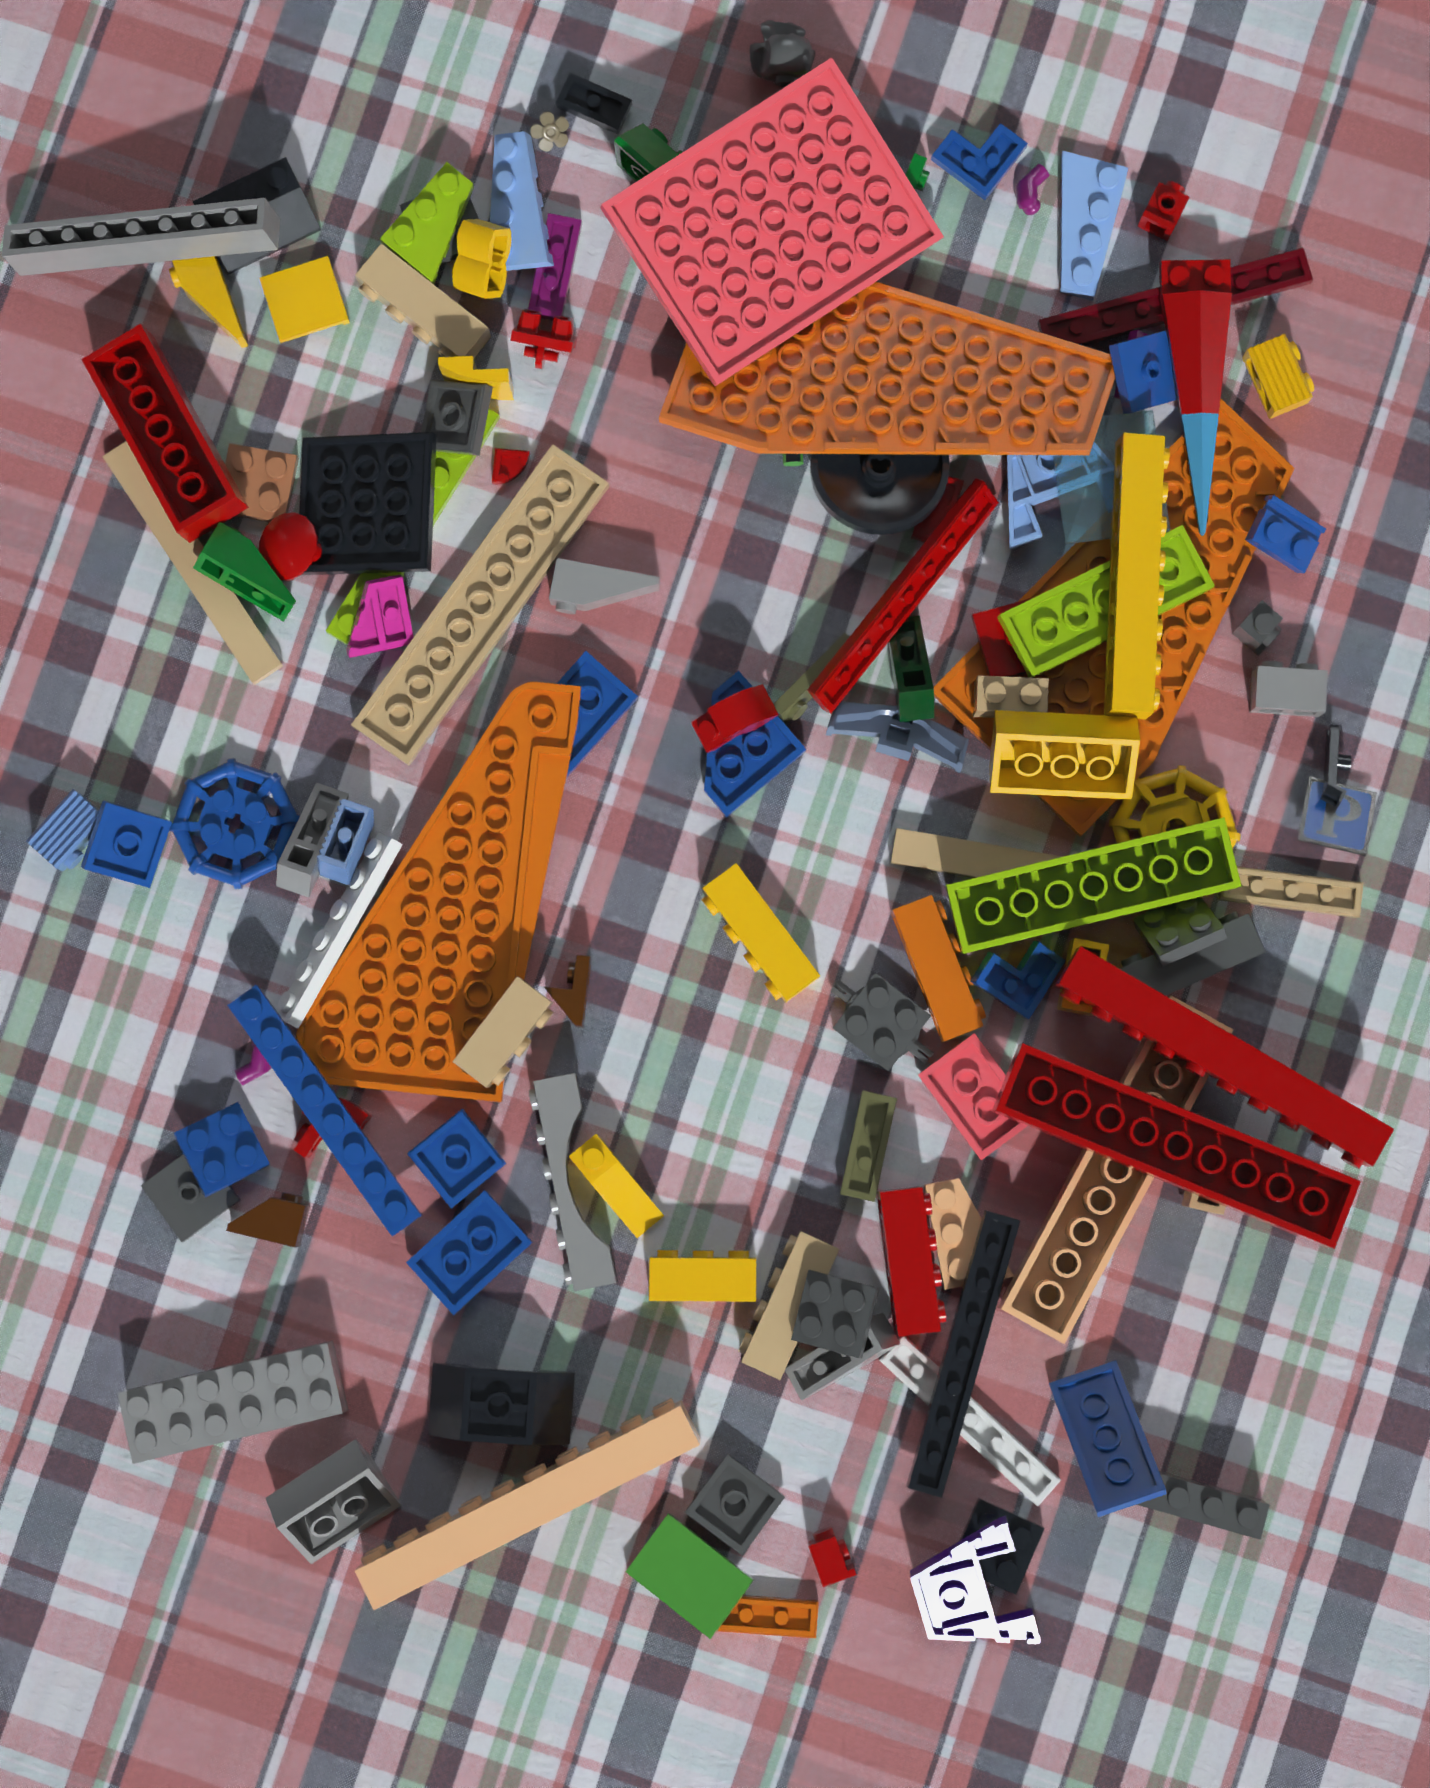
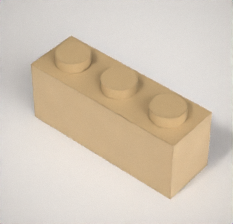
M517 976L453 1060V1063L486 1088L490 1087L492 1083L499 1086L511 1070L506 1065L514 1054L520 1058L531 1044L532 1040L528 1038L529 1034L536 1026L542 1029L554 1012L549 1009L553 1002Z

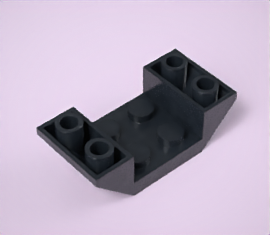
M433 1363L428 1435L459 1441L517 1445H568L571 1439L575 1372L551 1370L534 1372L475 1368L462 1364Z

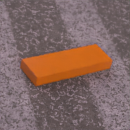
M743 1595L718 1631L816 1639L819 1602L818 1600Z

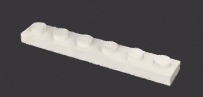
M380 832L367 844L364 851L365 856L359 867L356 868L350 885H347L341 899H338L333 904L330 910V918L324 929L320 930L314 937L311 952L307 959L302 961L297 967L294 982L278 1001L277 1012L286 1023L299 1029L403 844Z

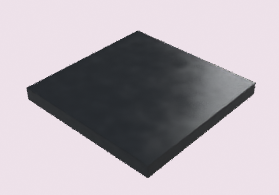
M418 432L303 438L299 514L307 517L314 525L318 537L317 542L322 547V554L317 561L312 562L302 575L431 571L437 435L435 433Z

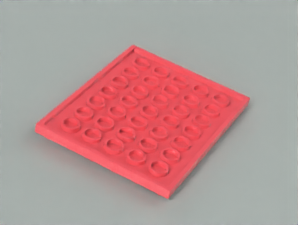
M832 57L600 206L602 212L714 387L944 237Z

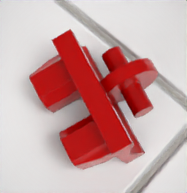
M524 309L519 318L518 325L511 332L510 341L538 346V348L525 346L524 356L536 358L535 368L543 370L545 360L558 362L559 352L547 350L548 348L570 353L573 348H576L577 337L573 336V318L555 315L552 331L549 332L539 330L541 312Z

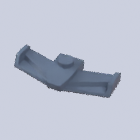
M841 701L832 712L826 731L827 736L843 734L879 737L875 752L909 761L914 747L955 768V771L958 773L961 772L969 743V738L931 719L900 722L897 705Z

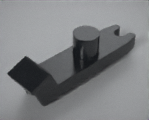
M1330 724L1326 734L1323 794L1320 799L1335 806L1334 810H1337L1347 792L1337 786V770H1350L1351 755L1338 754L1339 725Z

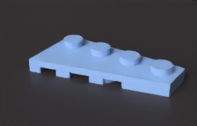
M525 131L497 134L494 138L490 223L510 228L511 249L505 263L507 271L554 266L553 257L549 253L547 239H549L548 228L544 224L541 207H544L542 194L538 192L536 178L538 177L532 137Z
M1062 150L1060 292L1093 301L1129 168Z

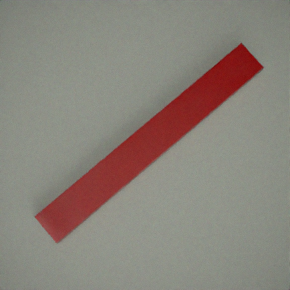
M976 478L807 689L824 711L832 714L999 504L984 481Z

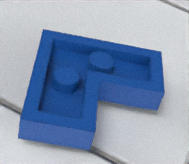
M1001 123L980 149L952 129L932 154L931 161L986 200L1027 148L1028 143Z
M1038 941L1032 942L1017 968L995 953L988 951L970 982L1021 1017L1029 1020L1066 960Z

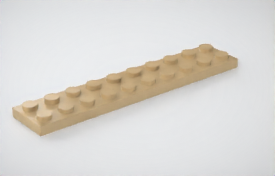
M552 444L351 726L410 766L554 565L556 559L559 558L610 486L609 483Z

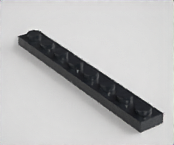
M984 1210L906 1487L940 1498L943 1497L1021 1220Z

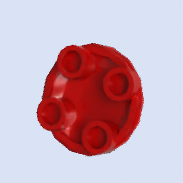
M296 512L283 513L272 519L264 528L259 540V552L279 579L284 582H290L302 575L312 562L320 558L322 547L317 542L318 537L314 525L307 517Z

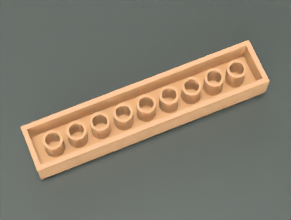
M1172 995L1167 996L1232 1034L1234 1029L1213 1019L1212 1017L1182 1002L1181 1000L1173 997ZM1143 1037L1119 1083L1190 1111L1209 1075L1205 1073L1202 1078L1184 1068L1186 1064L1184 1060L1175 1055L1172 1059L1164 1057L1153 1050L1155 1043ZM1082 1149L997 1307L1065 1344L1154 1177Z
M672 1398L654 1406L652 1410L653 1415L643 1420L640 1414L621 1423V1431L610 1435L607 1430L589 1439L590 1442L587 1443L588 1448L579 1452L577 1447H573L559 1454L557 1459H555L556 1464L546 1468L545 1463H541L526 1471L525 1475L522 1476L524 1480L514 1484L513 1480L510 1479L494 1487L493 1491L490 1492L491 1497L482 1500L481 1496L478 1495L461 1504V1507L458 1508L459 1513L450 1516L447 1511L429 1520V1523L425 1525L426 1529L418 1533L415 1527L399 1535L393 1541L394 1546L386 1549L385 1545L381 1544L366 1552L365 1556L360 1558L362 1563L356 1568L355 1573L373 1611L699 1446L701 1438L682 1400L674 1403Z

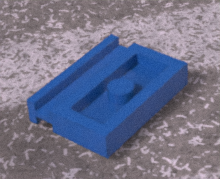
M1266 495L1264 499L1266 503L1263 509L1259 510L1245 540L1296 573H1305L1320 543L1318 539L1321 533L1325 532L1326 528L1275 495Z

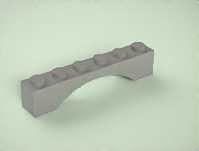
M571 1073L533 1081L535 1089L529 1090L532 1110H539L541 1124H536L535 1127L539 1145H546L548 1155L547 1159H542L545 1178L546 1180L552 1179L555 1193L549 1194L552 1214H559L562 1228L556 1229L559 1249H566L568 1263L563 1264L566 1285L573 1284L574 1291L617 1283L611 1247L598 1237L584 1220L575 1203L569 1183V1144L575 1124L583 1110L577 1074Z

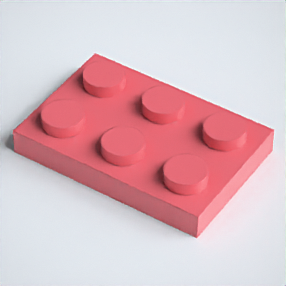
M975 1033L917 1075L980 1160H983L1027 1127L1025 1124L992 1111L1006 1075Z

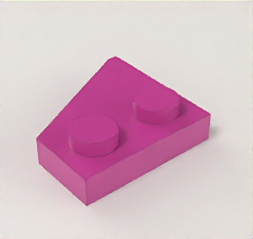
M400 574L365 582L346 648L349 658L407 646L414 638L403 577Z

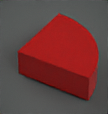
M495 448L492 484H504L516 479L525 470L530 459V451Z

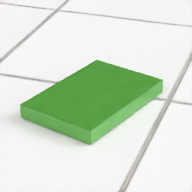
M667 1514L626 1570L627 1574L709 1639L713 1638L754 1581L752 1577L671 1514Z

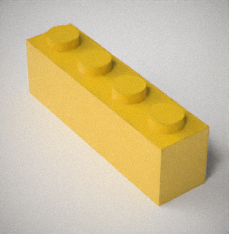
M737 863L702 888L706 895L701 899L713 916L719 913L727 923L722 929L733 944H736L738 941L741 942L747 950L743 957L754 972H757L759 969L762 970L768 978L764 985L776 1001L782 997L785 1003H787L820 978L817 970Z

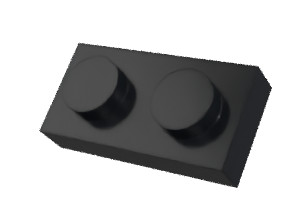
M569 73L556 101L557 108L616 134H619L633 105L632 99L573 73Z

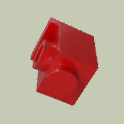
M1167 181L1166 184L1159 182L1137 227L1168 241L1190 196L1184 194L1185 188L1173 181ZM1161 201L1172 206V208H1164Z
M832 1527L821 1529L812 1534L814 1539L807 1541L823 1587L857 1575L853 1563L846 1566L845 1561L851 1559L844 1538L837 1540Z

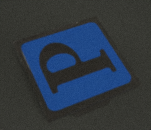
M1308 776L1297 840L1367 856L1377 792L1337 783V786L1347 792L1337 810H1334L1335 806L1320 799L1323 794L1324 780Z

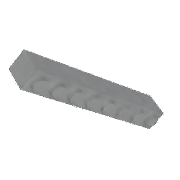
M266 198L11 224L5 225L2 257L20 276L278 250L280 217Z

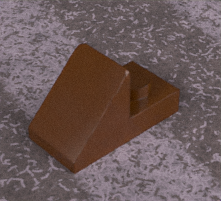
M576 955L575 963L569 962L567 983L573 984L572 990L544 987L572 1023L579 1028H584L592 963L591 956Z

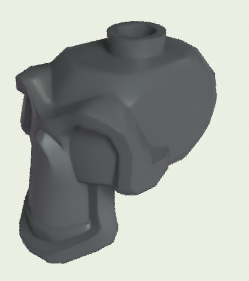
M768 20L762 23L761 32L764 42L753 43L749 49L753 72L758 77L773 81L775 85L781 87L788 86L810 72L815 58V50L812 49L809 40L804 38L806 34L805 29L790 22L782 23Z

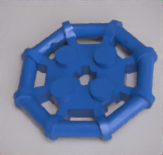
M235 758L227 759L226 763L192 780L188 778L184 782L186 787L169 831L175 835L189 865V872L193 875L200 874L233 885L234 889H242L243 885L277 869V863L300 817L296 814L280 781L282 777L277 772L271 774L236 762ZM239 777L262 786L256 794L239 788ZM223 779H228L229 788L217 791L213 796H210L203 790ZM272 794L281 813L280 816L271 817L265 806L264 799ZM198 797L205 804L199 821L190 822L188 820ZM236 814L241 815L240 821L245 823L243 830L236 829L235 833H230V826L227 825V820L229 818L233 819ZM273 826H281L274 850L266 846ZM200 831L201 838L207 846V849L200 855L189 832ZM261 852L266 857V859L246 869L243 868L242 860L254 853ZM215 854L233 860L232 870L209 862Z

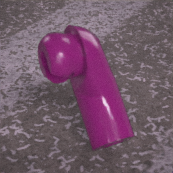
M1039 163L1016 185V203L1020 209H1023L1026 215H1033L1039 211L1041 202L1037 199V187L1049 177L1046 168Z
M253 1041L251 1044L253 1047L251 1061L234 1070L242 1086L266 1074L271 1069V1066Z

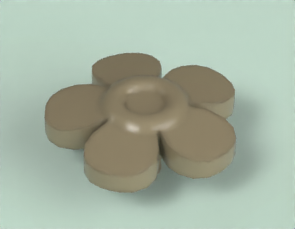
M542 112L539 116L541 124L535 123L530 128L531 136L535 139H540L538 146L543 151H550L553 148V141L557 147H564L568 142V136L563 133L569 127L567 119L564 116H559L554 121L552 112Z

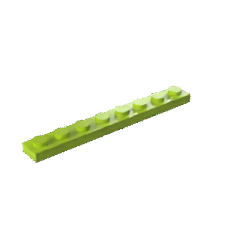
M491 409L488 410L482 446L500 419L499 414ZM436 451L433 526L470 468L476 455ZM405 572L360 574L326 629L327 634L348 645L365 582L398 574L403 577Z

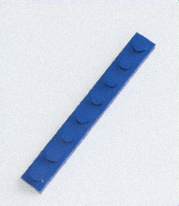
M259 985L253 986L228 1004L229 1009L391 1236H395L420 1218L422 1213Z

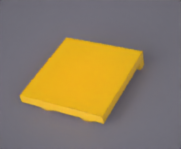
M328 256L259 277L280 343L342 323L343 325L350 323Z

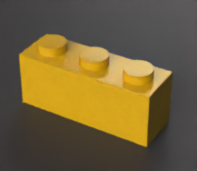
M657 1250V1257L649 1258V1301L756 1302V1257H749V1251L729 1250L728 1257H714V1250H692V1257H678V1250Z

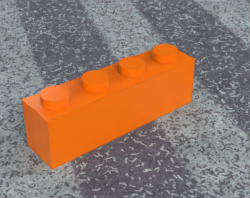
M929 895L893 909L891 911L893 921L941 1043L983 1027L982 1019L986 1018V1014L980 999L973 1000L969 987L973 985L970 982L972 978L966 965L963 967L959 965L955 954L960 953V948L953 933L947 934L943 921L947 920V915L941 901L935 902L933 896Z

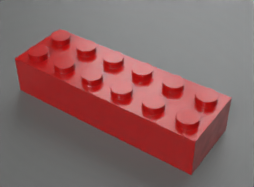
M141 323L81 359L176 533L191 543L216 528L219 522L224 523L249 508L156 339Z

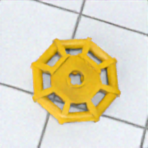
M1178 765L1177 768L1138 778L1134 782L1132 800L1124 799L1114 818L1109 819V827L1113 829L1116 842L1121 843L1130 840L1128 830H1138L1141 838L1166 832V829L1170 827L1169 822L1175 820L1177 825H1183L1184 827L1210 821L1207 809L1215 806L1218 819L1225 817L1232 849L1241 838V834L1237 833L1226 794L1228 791L1224 787L1221 789L1188 771L1184 765ZM1174 784V794L1155 798L1151 791ZM1185 786H1189L1208 798L1203 803L1188 798L1189 796L1184 794ZM1140 798L1149 804L1142 814L1140 821L1129 819Z

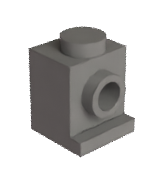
M1262 600L1232 634L1259 656L1281 632L1282 629L1278 624L1283 618Z

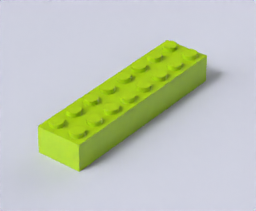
M1225 817L945 885L961 954L1242 887Z

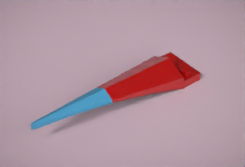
M1231 259L1161 260L1159 263L1160 302L1176 383L1199 534L1203 536L1207 525L1232 299Z

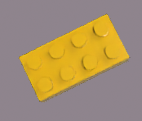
M995 710L989 762L990 793L1132 800L1140 746L1137 717Z

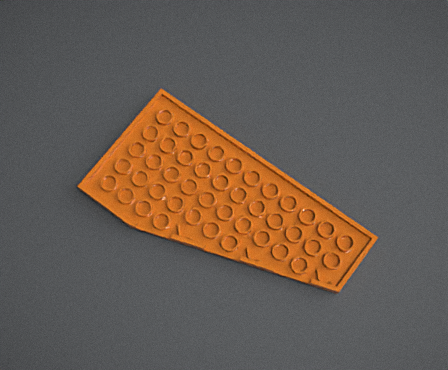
M875 282L715 387L686 343L659 414V422L758 454L1090 455L1115 381V373L1111 354Z
M1220 399L1207 525L1203 536L1199 534L1184 434L1169 448V464L1167 469H1164L1163 482L1168 483V497L1166 503L1162 504V516L1167 518L1166 532L1181 525L1184 526L1215 587L1158 616V619H1162L1163 622L1162 637L1160 641L1157 640V654L1161 655V670L1155 678V688L1160 690V703L1158 709L1154 710V713L1147 719H1137L1140 746L1135 781L1155 761L1158 751L1195 678L1217 628L1252 559L1256 547L1247 542L1245 538L1259 510L1263 509L1266 503L1264 500L1266 495H1275L1280 499L1295 469L1222 399ZM1106 512L1019 601L1036 597L1110 561L1112 513L1108 514ZM977 642L934 686V697L991 751L994 718L973 717L974 682L978 675L988 676L980 645ZM1107 642L1034 677L1049 678L1047 713L1104 715ZM1024 673L1013 677H1028V675ZM1036 795L1079 837L1117 800L1110 798Z

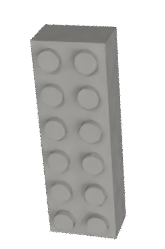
M333 1340L117 1393L133 1464L335 1416L349 1410Z

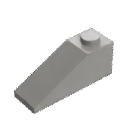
M557 558L549 601L551 605L556 606L555 610L558 612L576 614V610L588 611L659 591L660 577Z
M319 783L315 784L277 863V887L310 897L320 875L317 865V856L320 855L319 850L322 849V843H325L324 837H327V831L330 830L329 825L332 824V819L335 818L334 813L337 812V806H340L339 801L342 799L348 800V793Z
M880 1313L872 1316L862 1359L818 1347L788 1366L785 1372L800 1399L804 1400L876 1360L901 1343L885 1314Z

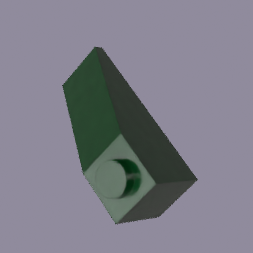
M920 615L909 616L888 642L895 699L900 722L934 718V686Z

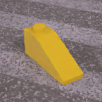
M217 256L173 260L174 267L169 268V272L175 287H182L187 297L241 348L249 346Z
M598 1134L592 1136L569 1155V1158L636 1238L640 1237L664 1217V1214Z

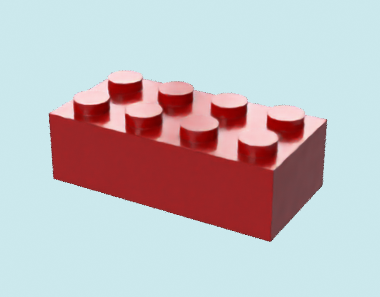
M919 1186L877 1191L894 1332L898 1337L941 1332L940 1323L946 1322L944 1301L937 1299L936 1287L942 1286L939 1265L932 1263L931 1251L937 1250L935 1230L928 1228L926 1215H932L930 1193H923V1187Z

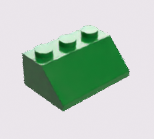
M644 123L619 135L614 140L617 165L636 182L683 152L681 150L678 152L674 151L668 145V139L662 132L656 128L651 130Z

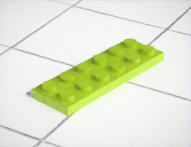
M1183 525L1166 532L1165 536L1161 537V550L1165 551L1166 560L1164 570L1160 572L1159 585L1164 586V599L1162 605L1158 606V616L1215 587ZM1110 561L1048 590L997 617L1029 678H1034L1107 642Z

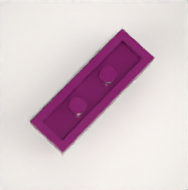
M548 213L546 225L549 239H547L549 253L552 254L554 266L536 268L528 309L539 311L542 313V319L553 321L555 315L563 316L582 229V220Z

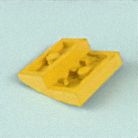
M473 356L438 357V366L444 381L486 384L493 387L491 399L514 400V387L508 368L477 369Z

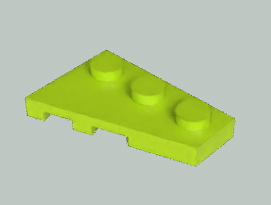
M446 162L381 236V243L434 284L442 260L446 257L449 250V244L454 231L461 221L473 192V183Z

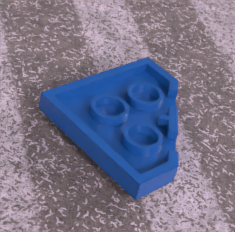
M738 670L712 692L711 706L753 686ZM777 716L755 731L741 734L715 751L707 753L704 792L727 818L805 753L806 748Z

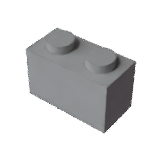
M1262 662V666H1257L1251 672L1249 713L1320 717L1326 712L1328 670H1318V665L1311 663L1297 664L1296 668L1283 667L1282 662Z

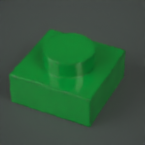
M914 153L906 176L915 191L923 192L930 172L925 170L927 158Z

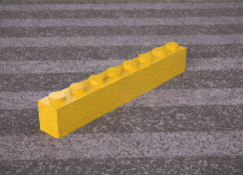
M1124 432L1115 442L1104 715L1128 716L1137 717V719H1147L1154 713V710L1158 709L1160 703V690L1155 688V678L1161 670V655L1157 654V640L1160 641L1162 637L1163 622L1162 619H1158V606H1161L1163 603L1164 586L1159 585L1160 572L1164 570L1166 560L1165 551L1161 550V537L1165 536L1167 529V518L1162 516V504L1166 503L1168 497V483L1163 482L1164 469H1167L1170 458L1169 448H1165V436Z

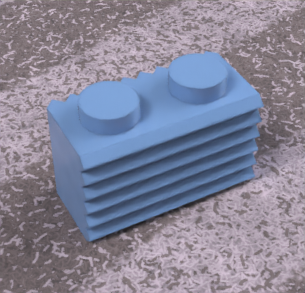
M72 789L26 842L56 869L65 871L68 868L71 870L84 857L81 851L89 843L99 809L80 792Z
M342 799L339 801L340 806H337V812L334 813L335 818L332 819V824L329 825L330 830L327 831V837H324L325 843H322V849L319 850L320 855L317 856V865L320 876L350 885L375 824L373 818L374 810L370 807Z

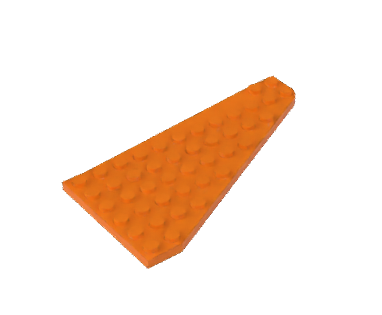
M527 682L515 688L508 695L332 969L296 1032V1039L330 1085L503 1102L505 1078L499 1086L492 1083L490 1087L486 1088L454 1064L453 1060L518 976L525 980L578 725L581 686Z

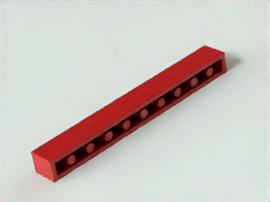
M1081 946L1076 948L1055 986L1062 989L1060 995L1076 1005H1079L1080 1001L1093 1007L1091 1013L1107 1023H1110L1111 1019L1124 1025L1122 1032L1138 1041H1141L1144 1037L1155 1043L1153 1050L1169 1059H1172L1174 1055L1186 1062L1184 1068L1202 1078L1205 1073L1218 1080L1215 1086L1232 1096L1239 1092L1249 1098L1247 1105L1263 1114H1266L1268 1110L1280 1116L1278 1123L1294 1132H1297L1300 1128L1311 1134L1312 1136L1309 1141L1328 1151L1330 1147L1335 1148L1343 1153L1341 1159L1355 1168L1360 1169L1362 1165L1373 1167L1394 1131V1128Z

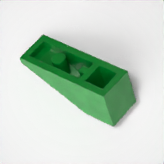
M219 522L201 551L193 569L284 622L296 600L252 541L243 536L237 529Z

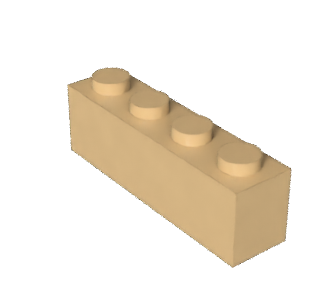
M383 244L378 246L355 274L360 285L358 290L364 297L373 303L379 300L387 307L385 312L392 319L400 324L404 320L412 326L413 330L411 332L426 345L431 341L439 347L438 353L441 357L473 356L475 358L491 338L489 328Z
M799 1231L797 1237L790 1235L782 1252L783 1255L788 1256L783 1269L776 1267L768 1283V1287L773 1289L768 1302L761 1299L753 1316V1319L758 1321L753 1335L746 1332L738 1349V1352L744 1354L741 1359L742 1363L781 1380L797 1345V1341H793L791 1338L808 1270L829 1274L840 1250L839 1248L802 1231Z

